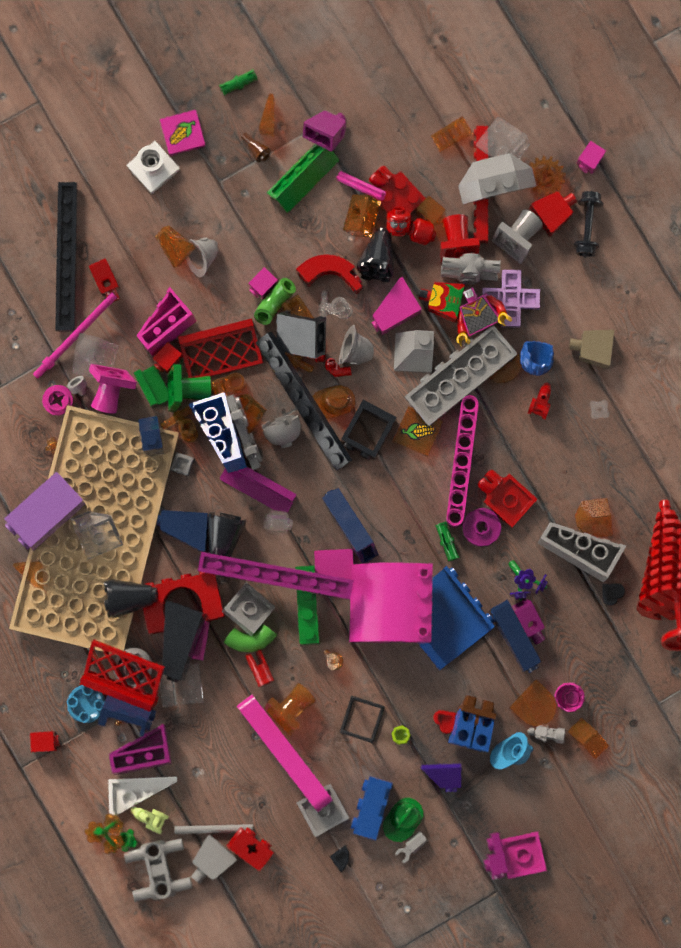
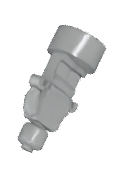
M546 724L545 726H537L536 730L535 728L527 730L528 735H535L536 739L546 743V740H554L556 743L564 744L565 728L552 729L548 728L549 725Z

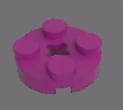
M475 509L468 513L463 521V535L474 546H489L500 535V520L496 513L490 509ZM484 522L487 530L482 531V533L478 532L479 529L476 525Z

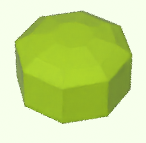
M403 725L395 727L391 733L393 741L399 745L407 743L410 738L409 729Z

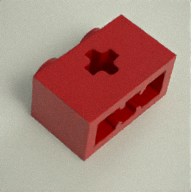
M240 827L227 844V847L260 872L274 853L270 849L272 845L264 839L258 840L255 837L256 833L250 828L244 829ZM254 844L255 850H249L247 846Z

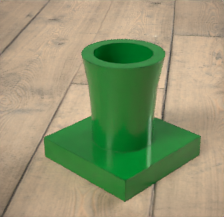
M173 364L167 375L168 412H176L182 403V399L202 400L211 397L210 376L182 378L181 364Z

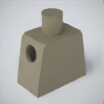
M614 330L583 331L581 340L570 338L569 350L580 351V361L608 369L611 363Z

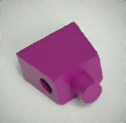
M323 111L304 122L303 138L332 152L345 136L346 117L342 113L334 115Z
M524 599L513 605L512 608L527 636H531L535 645L544 641L545 638L541 630L545 627L532 602ZM532 621L533 625L528 627L529 622Z

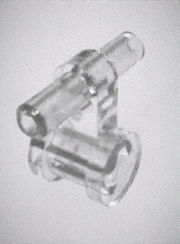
M323 290L321 291L318 313L320 316L326 317V327L328 314H336L340 319H348L353 313L352 306L343 297H337L332 303H328L329 292Z

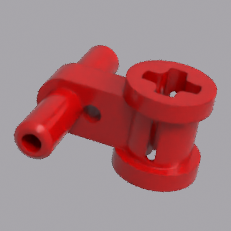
M544 383L540 388L537 399L532 398L527 414L531 415L533 413L541 416L544 420L546 419L551 406L548 403L551 395L550 383Z

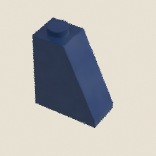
M158 417L138 419L145 457L164 454Z
M161 510V515H158L157 526H160L162 532L200 552L206 553L208 513Z

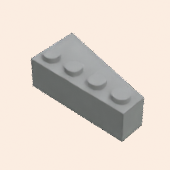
M552 522L548 524L537 542L603 583L609 577L626 545L616 544L607 539H600L587 533L577 532L574 529Z

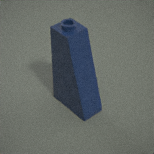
M339 488L328 491L322 497L324 504L361 563L365 564L379 554L373 540Z
M508 599L491 608L488 612L495 620L497 628L523 672L527 670L530 673L538 669L539 666L537 664L541 660Z

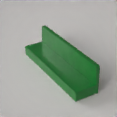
M314 144L267 194L270 198L277 201L287 213L290 212L339 162L338 157L333 151L331 152Z

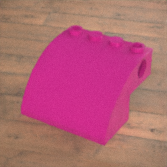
M366 563L351 565V580H354L350 599L349 642L387 644L390 642H431L433 564Z

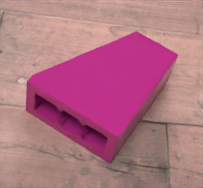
M403 277L396 282L373 314V322L371 324L376 332L380 331L381 335L419 315L422 311Z

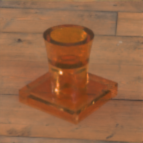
M297 683L280 704L272 697L267 702L264 710L292 736L300 727V724L295 719L308 707L316 703V699L302 684Z

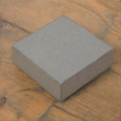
M176 452L170 471L189 477L195 458Z

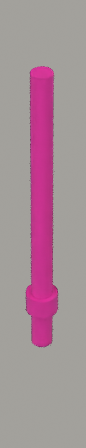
M111 292L50 357L47 356L42 361L43 364L33 375L39 379L48 369H51L55 365V361L110 306L117 296Z

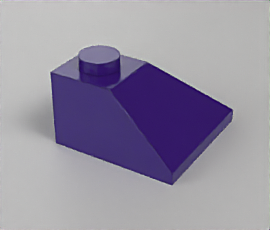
M461 764L420 765L421 770L440 788H445V792H457V788H461Z

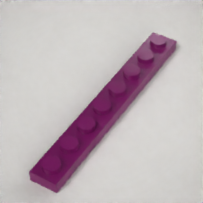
M201 552L198 566L199 572L349 600L351 599L354 580L205 552Z

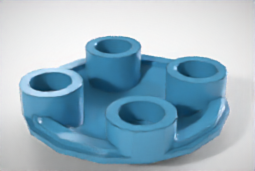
M81 685L69 694L67 709L71 717L76 721L92 723L99 719L105 697L103 693Z

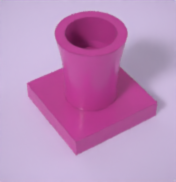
M90 364L89 372L100 383L91 407L105 413H117L120 388L135 389L137 382L127 370Z

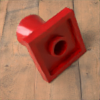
M455 214L444 218L442 223L448 241L441 242V264L443 257L460 258V256L462 257L468 253L479 255V237L468 239V216Z

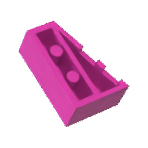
M170 287L166 291L165 297L158 303L152 316H149L137 334V338L152 357L167 342L173 341L196 322L192 312Z

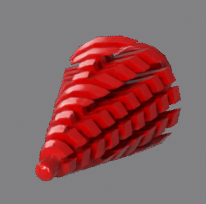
M661 500L659 502L661 512L659 511L656 514L655 521L657 523L653 528L652 548L649 546L647 567L644 572L645 577L642 579L644 586L639 594L640 602L638 601L637 611L641 616L649 619L662 620L660 616L662 615L668 620H676L677 629L663 635L661 645L667 650L681 651V521L678 520L676 512L670 510V501Z

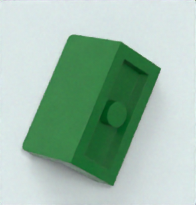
M154 366L142 372L140 369L133 372L152 409L168 401V389Z

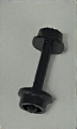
M585 191L582 192L581 199L578 201L579 205L587 207L583 241L574 242V246L576 247V254L586 258L595 256L596 249L599 248L598 243L591 241L594 208L602 207L603 202L601 201V193Z

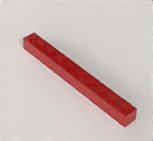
M476 126V129H474V137H476V141H474V148H476L474 159L480 161L488 159V126ZM488 199L473 202V205H476V210L473 211V216L476 217V221L473 222V228H476V233H473V238L479 237V243H488Z

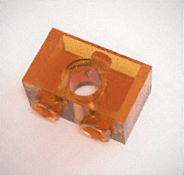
M352 194L343 231L354 237L371 238L381 202L370 195Z

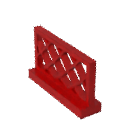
M252 318L178 337L188 378L213 376L263 363L260 349L255 343L258 340ZM251 331L253 339L249 345L239 340L244 332ZM240 334L238 338L233 335ZM230 336L236 340L231 350L221 345L225 337ZM222 338L219 343L215 341L216 339ZM208 341L217 344L213 354L203 350L204 345ZM237 342L248 347L242 357L233 352ZM253 342H254V344H255V348H256V349H254L253 347H251V345L253 344ZM203 343L201 348L198 347L196 344ZM193 345L199 349L194 359L187 356L185 347ZM219 346L229 351L224 361L214 356ZM249 349L257 352V361L250 362L244 358ZM201 351L211 356L206 366L196 361ZM231 353L241 358L237 366L232 367L226 363ZM212 358L222 363L217 371L207 368ZM188 359L192 360V363L190 364V366H189ZM195 362L204 369L200 375L192 377L190 369ZM224 364L229 367V368L222 369L223 366H224Z
M93 639L84 675L81 677L79 684L150 712L158 703L159 697L157 696L165 667ZM95 648L102 649L105 655L99 658ZM112 655L120 656L123 662L116 665ZM107 658L112 667L105 669L101 660ZM132 661L138 663L140 669L134 672L129 663ZM96 663L101 672L91 671V665ZM125 665L130 673L124 677L119 670V667ZM150 668L157 670V677L152 679L147 670ZM114 670L119 679H111L107 672ZM143 672L147 681L140 683L136 674ZM132 677L137 686H129L125 679ZM150 684L153 694L147 693L143 686Z

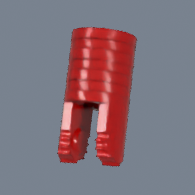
M258 650L255 654L260 665H256L251 654H246L245 658L258 687H262L273 682L274 678L262 651Z

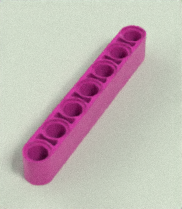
M471 395L464 397L460 406L446 522L452 528H457L463 523L478 413V400ZM471 401L475 407L472 410H468L465 408L464 403ZM464 420H470L472 422V427L468 429L464 428L462 426V422ZM463 438L468 439L470 445L462 447L459 441ZM464 457L467 459L468 464L460 466L457 463V459ZM462 476L465 479V483L457 485L454 480L455 477ZM460 495L463 502L455 504L452 501V497ZM458 514L460 521L458 523L451 522L450 515Z
M251 694L238 704L237 708L316 811L319 812L333 801L331 796L254 696Z

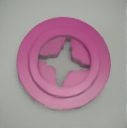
M54 385L45 391L42 402L47 412L60 416L66 412L67 405L72 406L73 397L68 388L62 385ZM53 394L59 398L63 397L61 400L62 407L57 403L53 404L55 401Z

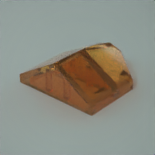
M247 393L236 397L240 398L244 413L249 422V426L246 427L250 434L261 423L267 409Z
M607 498L581 501L575 514L577 528L582 533H587L597 538L613 536L612 518Z

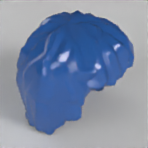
M539 341L524 342L520 352L522 368L527 373L536 376L550 371L554 362L553 345Z

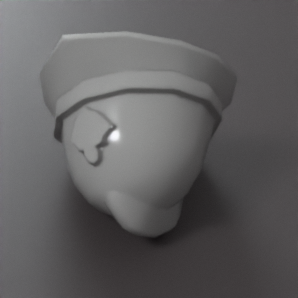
M201 238L200 240L190 239L185 244L187 264L199 278L205 276L207 269L217 257L218 243L208 238Z
M355 325L350 326L345 334L339 355V365L345 362L360 365L370 361L373 357L374 347L372 343L357 333Z

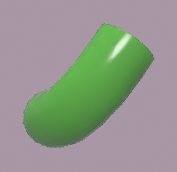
M282 278L262 300L254 313L255 320L263 325L269 324L282 305L296 292V287L290 279Z
M261 624L252 636L234 628L225 639L224 644L239 652L253 653L266 648L277 637V634L264 624Z

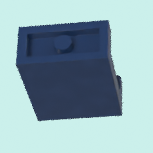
M107 696L101 709L98 725L105 727L109 718L141 726L139 736L143 737L146 731H150L152 722L155 719L156 710L152 709L149 712L114 697Z

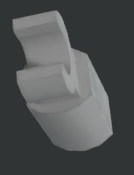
M419 831L405 844V848L398 849L395 854L398 855L400 852H404L406 857L402 862L405 863L409 860L410 854H415L428 840Z

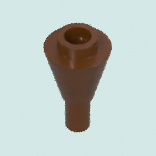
M246 132L242 134L241 138L248 144L256 161L265 162L270 157L271 149L253 140Z

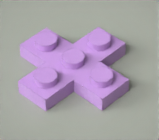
M502 270L501 288H483L482 295L486 293L502 301L507 315L512 317L511 322L506 318L504 321L506 326L501 324V327L520 328L521 309L540 308V289H521V270Z

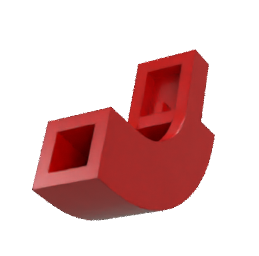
M329 254L318 255L306 260L296 268V273L308 286L322 276L335 275L344 280L356 295L362 290L361 279L356 274L352 275L355 272V266L342 257Z

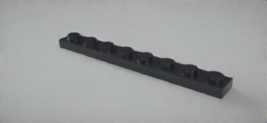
M58 182L56 332L75 331L77 182Z
M272 331L265 334L255 343L336 471L340 470L353 460Z

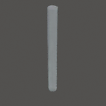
M253 824L175 826L174 831L175 834L236 833L240 827L244 829L248 827L253 831Z

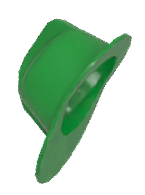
M403 798L393 806L383 822V830L388 839L394 842H402L413 834L423 818L421 804L413 798Z

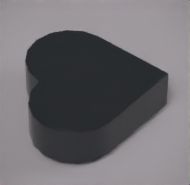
M602 584V600L607 606H613L625 594V588L621 584Z

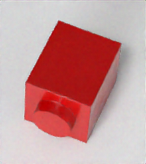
M167 342L153 357L154 367L161 373L165 371L168 374L173 364H178L183 359V355Z
M56 731L30 733L31 752L57 751V747L60 746L59 735H56Z

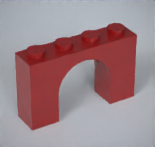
M199 572V575L192 576L189 573L181 575L178 580L167 578L161 580L162 583L154 585V582L145 583L158 589V603L143 608L149 635L164 632L165 601L173 591L178 589H190L198 594L203 613L207 614L206 622L225 618V614L222 612L223 605L215 574Z

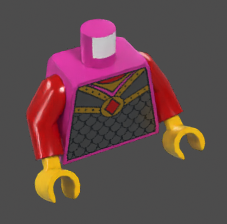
M473 287L464 291L463 294L468 303L460 306L458 312V336L456 341L462 347L464 339L467 344L471 342L467 335L471 336L497 322L506 326L504 324L506 318L511 322L512 317L507 315L503 302L486 293L478 297Z

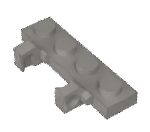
M234 394L226 397L231 411L230 414L232 420L235 421L242 440L246 457L248 456L252 470L261 466L262 457L257 445H253L256 444L253 434H249L246 426H249V422L244 413L240 398L235 397Z

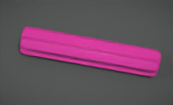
M342 171L336 177L337 181L380 201L384 200L386 196L385 191Z

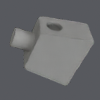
M208 835L192 862L198 869L191 877L199 884L206 876L214 880L236 862L238 858L213 836Z

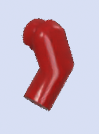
M333 358L326 360L325 368L334 377L352 376L351 366L340 367Z

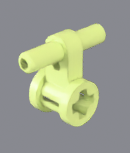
M132 807L130 810L137 820L146 823L145 827L158 834L162 833L161 828L165 820L169 818L168 815L155 809L149 812L142 808Z

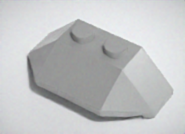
M508 153L473 162L458 187L462 204L464 205L536 187L532 167Z

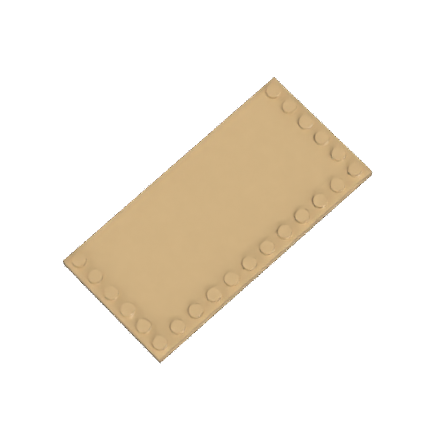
M67 405L48 479L58 472L83 499L85 505L34 551L30 548L9 629L89 649L91 641L95 639L124 651L134 612L118 618L109 617L108 611H105L104 600L108 599L107 593L104 591V581L115 579L139 584L142 582L179 436L178 432L160 428L164 454L145 457L138 422ZM95 648V650L103 652L102 649Z

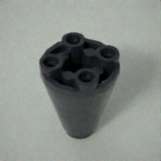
M379 227L376 229L357 262L356 269L364 280L375 279L382 282H390L394 274L392 236L387 228Z
M115 579L104 581V591L108 599L104 600L105 611H108L109 617L118 618L158 603L157 587Z

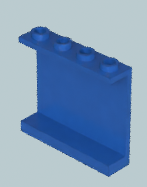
M447 566L432 578L431 642L418 643L439 671L495 627L493 625L495 620L492 616L482 611L483 605L480 601L470 596L469 592L471 590L464 582L461 584L457 579L459 576L452 567L449 569Z

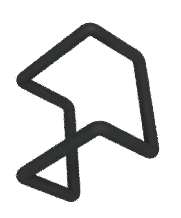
M351 696L340 733L374 743L385 706ZM354 700L380 708L371 739L344 730Z

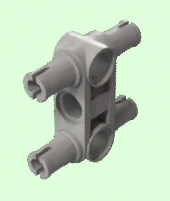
M473 253L464 254L460 258L443 257L441 278H457L462 284L468 285L477 284L480 280L497 281L501 260H483L480 255Z
M182 838L167 842L159 840L142 844L141 848L124 852L126 863L144 860L149 875V887L133 891L135 902L151 898L155 901L176 895V892L193 888L191 877L173 881L166 856L168 853L184 850ZM152 845L157 846L159 849L157 856H151L149 853V848ZM160 884L167 886L168 892L166 895L159 894L158 886Z

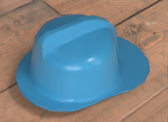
M517 732L494 747L490 755V763L496 769H504L512 764L521 765L529 759L534 749L528 743L526 735L522 732Z

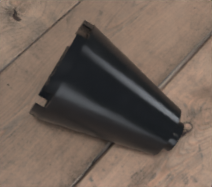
M209 512V553L231 557L246 525V519L241 520L239 516L220 513V516H217L215 512Z

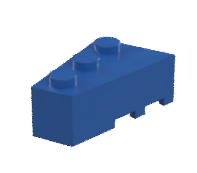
M374 777L364 780L362 791H365L363 799L359 798L356 810L360 811L358 818H353L351 829H354L353 834L376 840L393 783Z

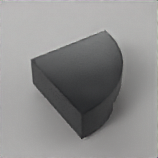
M346 845L329 856L340 872L346 868L349 861V852Z

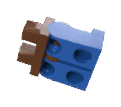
M466 695L462 705H458L455 724L448 743L480 752H488L494 719L496 718V713H493L494 702L483 700L481 709L475 708L477 698Z

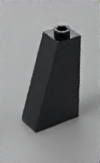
M167 601L165 606L162 666L165 667L163 675L167 676V680L178 683V680H185L207 614L172 601Z

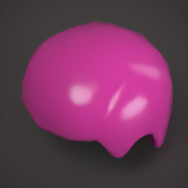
M573 682L564 683L557 688L554 698L560 709L566 712H575L583 706L585 694L579 685Z

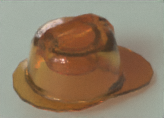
M343 385L321 389L313 395L314 400L326 419L345 415L355 405L353 391Z

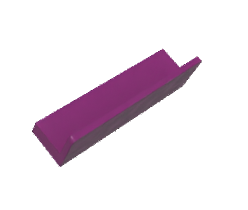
M248 467L228 473L225 468L220 476L221 481L284 516L287 515L297 497L295 493Z

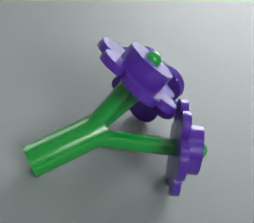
M515 560L509 562V567L516 575L514 582L518 585V592L509 593L511 597H515V600L522 601L527 599L526 596L531 595V591L523 592L522 589H531L533 583L538 585L535 594H538L539 591L543 592L547 588L546 574L540 582L536 580L533 570L527 569L524 571L520 569Z

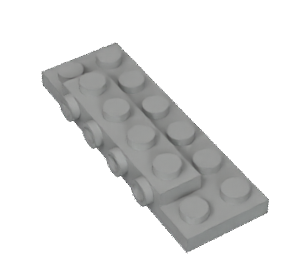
M494 325L475 340L471 338L470 344L465 343V348L461 351L456 350L449 356L450 360L448 362H441L435 367L436 371L432 375L426 374L420 380L421 384L404 396L428 427L517 356V352Z

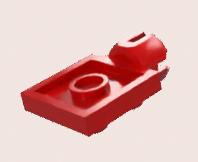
M383 165L369 178V182L373 186L386 192L384 200L374 199L387 213L393 210L394 207H403L411 213L426 199L401 171L393 174Z
M490 470L477 484L487 496L483 503L511 528L537 501V498L510 473L506 477H501L494 470Z

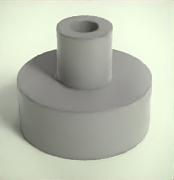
M77 376L67 384V388L72 394L78 393L80 396H83L86 393L85 387L87 382L83 376Z

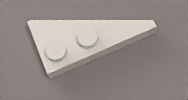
M177 777L108 779L109 817H114L177 782Z

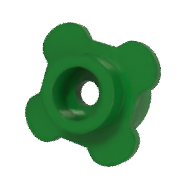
M128 829L127 832H122L118 836V845L123 852H127L131 847L135 848L137 846L134 830Z

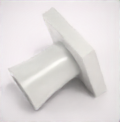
M156 141L149 146L143 147L138 152V155L127 164L129 170L151 194L180 170Z

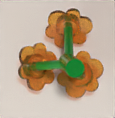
M106 814V820H104L105 828H103L102 823L89 822L88 828L84 831L89 843H100L102 838L105 837L107 841L103 843V846L105 847L104 852L106 854L116 853L123 846L124 842L121 840L122 837L120 835H108V832L110 834H119L124 827L118 815Z

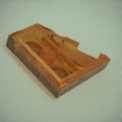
M169 225L163 227L155 236L174 268L180 266L196 249L192 243Z

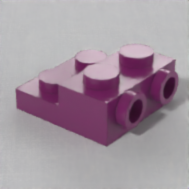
M490 833V838L486 840L489 850L493 851V853L487 854V859L483 861L486 872H490L493 879L505 877L504 873H507L508 869L499 833Z

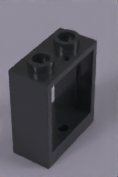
M363 399L341 438V442L344 443L343 446L350 451L355 449L361 452V457L367 460L371 458L375 460L397 417ZM363 411L387 423L373 451L349 438Z

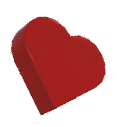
M439 710L434 714L433 720L439 725L442 733L450 734L453 731L457 713Z

